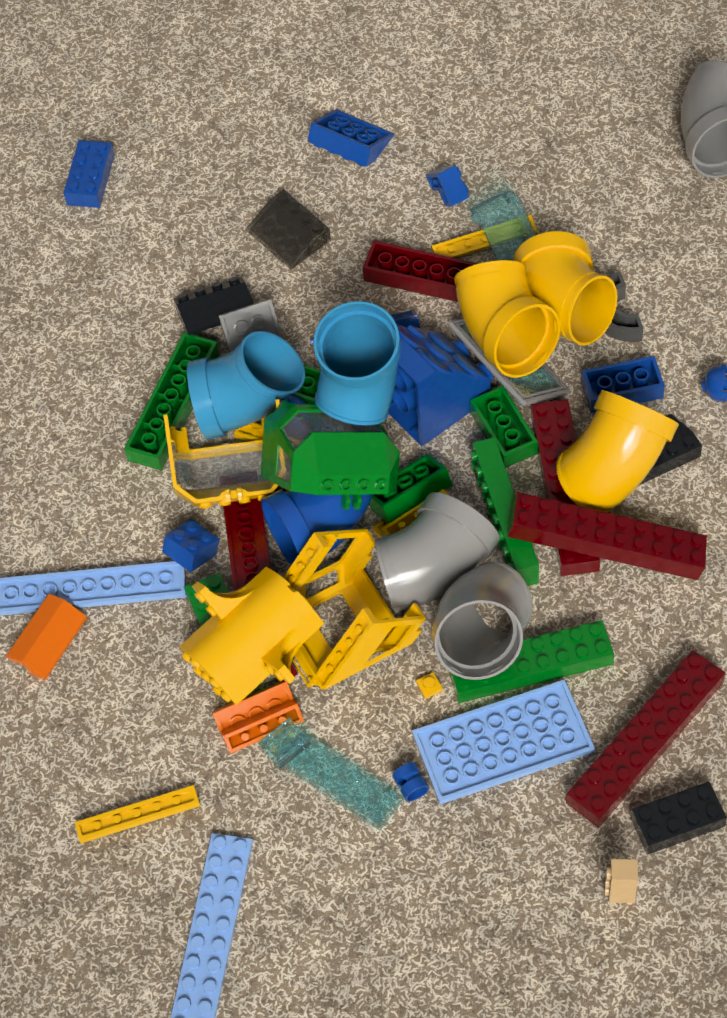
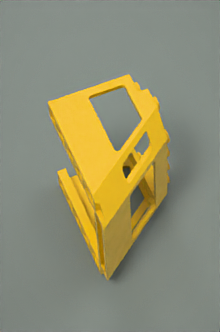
M368 529L314 532L283 577L295 591H298L312 608L341 594L356 616L333 650L320 629L310 636L298 649L294 656L308 677L309 683L294 659L292 662L307 687L315 685L325 690L411 645L422 632L420 626L426 617L418 605L413 603L403 618H395L364 571V568L373 557L371 551L375 547V540ZM355 538L339 561L315 572L337 539ZM334 570L337 571V583L306 598L307 584ZM379 651H383V652H384V653H382V654L376 656L375 658L369 660V658H370L373 654H375L376 652H379Z

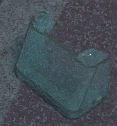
M509 189L470 209L472 221L475 225L481 226L495 255L494 261H513L514 254L519 246L536 235L519 197Z

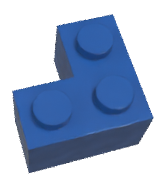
M456 165L441 166L426 174L431 189L439 191L446 207H452L469 198L468 188L463 183L461 171Z

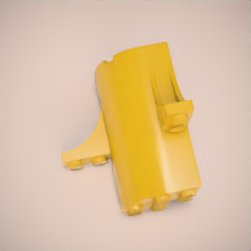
M265 567L248 584L233 592H212L198 581L192 586L196 591L195 597L201 603L204 602L207 605L205 609L212 617L182 643L179 648L183 652L181 655L188 664L191 663L194 666L193 671L200 678L202 677L207 683H211L213 686L212 690L216 695L221 696L227 703L231 701L237 706L269 675H274L280 682L284 680L289 684L295 680L291 673L293 657L302 644L324 622L298 591H295L286 579L270 568Z

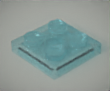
M288 718L258 742L279 770L311 745L310 741L291 718Z

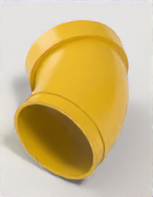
M552 231L535 235L519 246L514 254L513 261L525 265L526 276L533 297L540 299L557 313L560 320V336L579 345H589L597 341L608 329L617 307V289L609 277L593 271L592 254L588 243L573 233Z
M510 260L490 261L467 267L455 275L456 295L462 318L470 335L484 353L487 361L502 374L512 378L523 377L539 369L549 359L557 345L560 336V320L557 313L540 299L533 297L529 288L525 265Z
M601 390L594 409L597 411L578 440L560 454L556 469L561 486L576 505L608 513L625 500L644 480L659 458L666 442L672 441L679 423L634 401Z

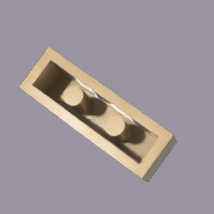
M611 859V866L606 867L605 896H609V903H635L638 884V860Z

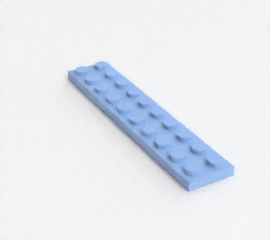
M175 561L0 578V616L36 612L48 594L65 599L75 608L186 598L184 586H186L185 568Z
M215 833L211 835L171 1018H216L253 839Z

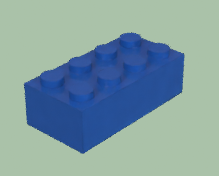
M78 140L63 192L67 205L101 207L115 156L112 143Z
M655 356L582 370L581 385L590 413L597 411L594 409L601 390L614 393L636 403L662 399L664 396L665 385Z

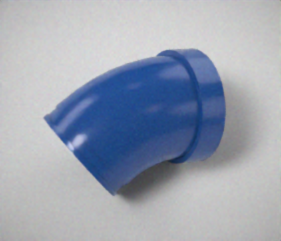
M278 490L261 500V507L276 544L289 564L292 565L314 532L354 530L365 514L373 494L361 495L362 503L358 510H354L352 505L353 495H350V508L343 510L341 506L342 495H313L289 490ZM337 539L327 554L338 547L345 539Z

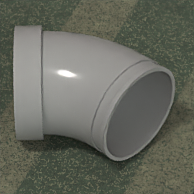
M705 61L696 66L686 87L681 105V129L685 141L686 154L696 171L710 178L727 176V63L722 61Z
M432 492L428 494L417 511V518L410 525L398 532L386 535V537L376 538L377 557L394 611L399 613L402 610H409L413 603L421 606L443 596L450 585L460 576L477 567L481 560L488 559L500 540L494 526L483 515L466 503L443 493Z
M498 561L485 562L460 576L442 596L432 626V641L439 661L452 674L470 680L487 679L505 671L518 657L523 643V629L531 619L533 605L529 588L515 569ZM489 603L505 609L511 618V631L502 632L486 625L474 604Z

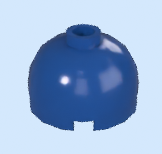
M727 364L717 365L709 369L705 375V381H702L703 392H707L713 401L727 402Z

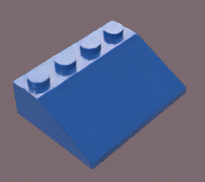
M336 109L311 123L308 142L312 143L315 147L324 148L329 153L338 154L345 160H352L359 166L365 167L377 159L395 134Z

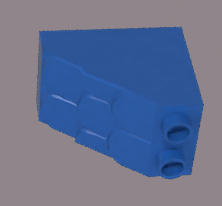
M396 324L401 340V354L398 361L397 378L389 415L422 447L470 413V400L490 391V382L493 380V375L482 362L475 365L469 359V352L460 340L456 339L451 342L443 333L435 330L425 331L412 325L406 328Z

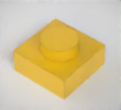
M434 672L416 680V684L425 699L443 691Z

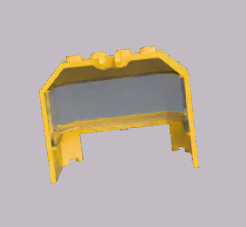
M279 399L275 400L276 409L279 407L278 405L280 404ZM164 415L173 488L175 494L196 507L200 506V509L211 508L213 504L228 506L234 501H239L242 504L258 498V501H261L281 488V486L260 476L263 440L189 449L186 427H182L181 431L176 430L175 427L170 426L168 415ZM264 417V418L261 419L263 433H264V419H265L266 417ZM281 448L279 476L288 480L290 472L288 457Z

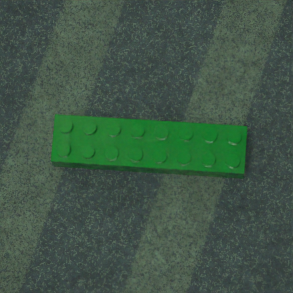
M183 333L124 448L127 461L162 471L169 457L164 415H168L170 426L181 431L193 409L187 380V364L189 361L209 357L211 360L218 358L220 354L216 341Z
M493 437L473 442V450L470 451L472 459L470 464L472 471L477 474L478 488L481 487L483 491L481 492L482 501L487 503L488 506L486 508L487 516L489 519L492 518V525L499 534L500 540L497 545L499 551L503 550V563L515 569L524 579L527 586L538 584L539 563L532 543L507 537L511 504L515 494L496 439Z
M600 620L524 639L516 660L505 671L496 676L481 680H470L458 677L449 672L459 704L613 665L614 652L604 623Z

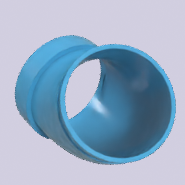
M363 301L341 304L322 318L315 331L314 351L321 371L314 401L322 412L334 419L355 425H376L387 419L394 394L398 361L401 354V340L398 327L392 316L378 305Z
M257 331L247 335L235 349L221 357L212 360L209 357L188 362L187 380L190 398L197 423L205 439L210 440L227 436L228 431L247 426L268 416L276 410L275 400L279 399L280 403L283 400L288 401L302 387L305 380L304 365L298 353L288 342L275 334Z

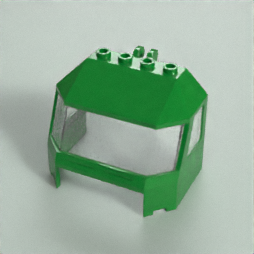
M285 400L278 405L279 407L272 414L270 413L264 419L261 477L292 492L313 495H342L341 506L343 510L350 508V495H353L352 505L354 510H358L362 503L361 495L390 494L397 490L400 451L393 444L380 423L376 425L350 424L328 416L316 404H292Z

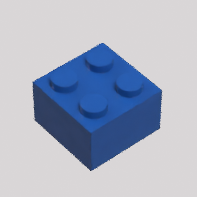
M189 519L165 535L162 552L189 572H193L217 554L220 539L194 520Z

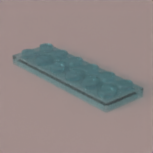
M304 733L281 762L282 767L379 831L382 830L404 801L402 795L307 733Z

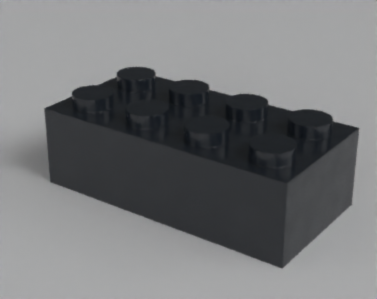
M710 781L633 808L631 809L630 819L646 854L649 855L725 827L727 817Z

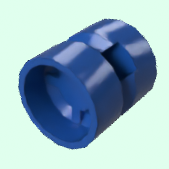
M414 762L400 766L392 775L397 786L401 788L400 791L407 802H412L429 791L427 782L423 777H420L421 772Z

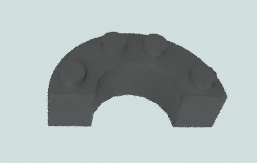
M621 272L608 276L616 286L617 303L625 299L626 284ZM616 307L612 322L605 333L620 341L639 342L643 339V325L638 313H624Z

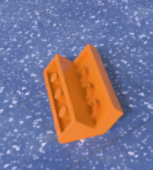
M48 594L6 655L10 661L25 666L29 674L46 680L86 621L87 616L65 599Z
M284 680L246 696L237 706L234 703H230L211 711L230 754L304 722L299 706L293 699L288 683Z

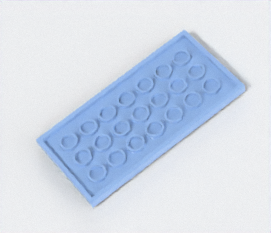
M565 679L412 730L413 738L440 805L595 752L594 745Z

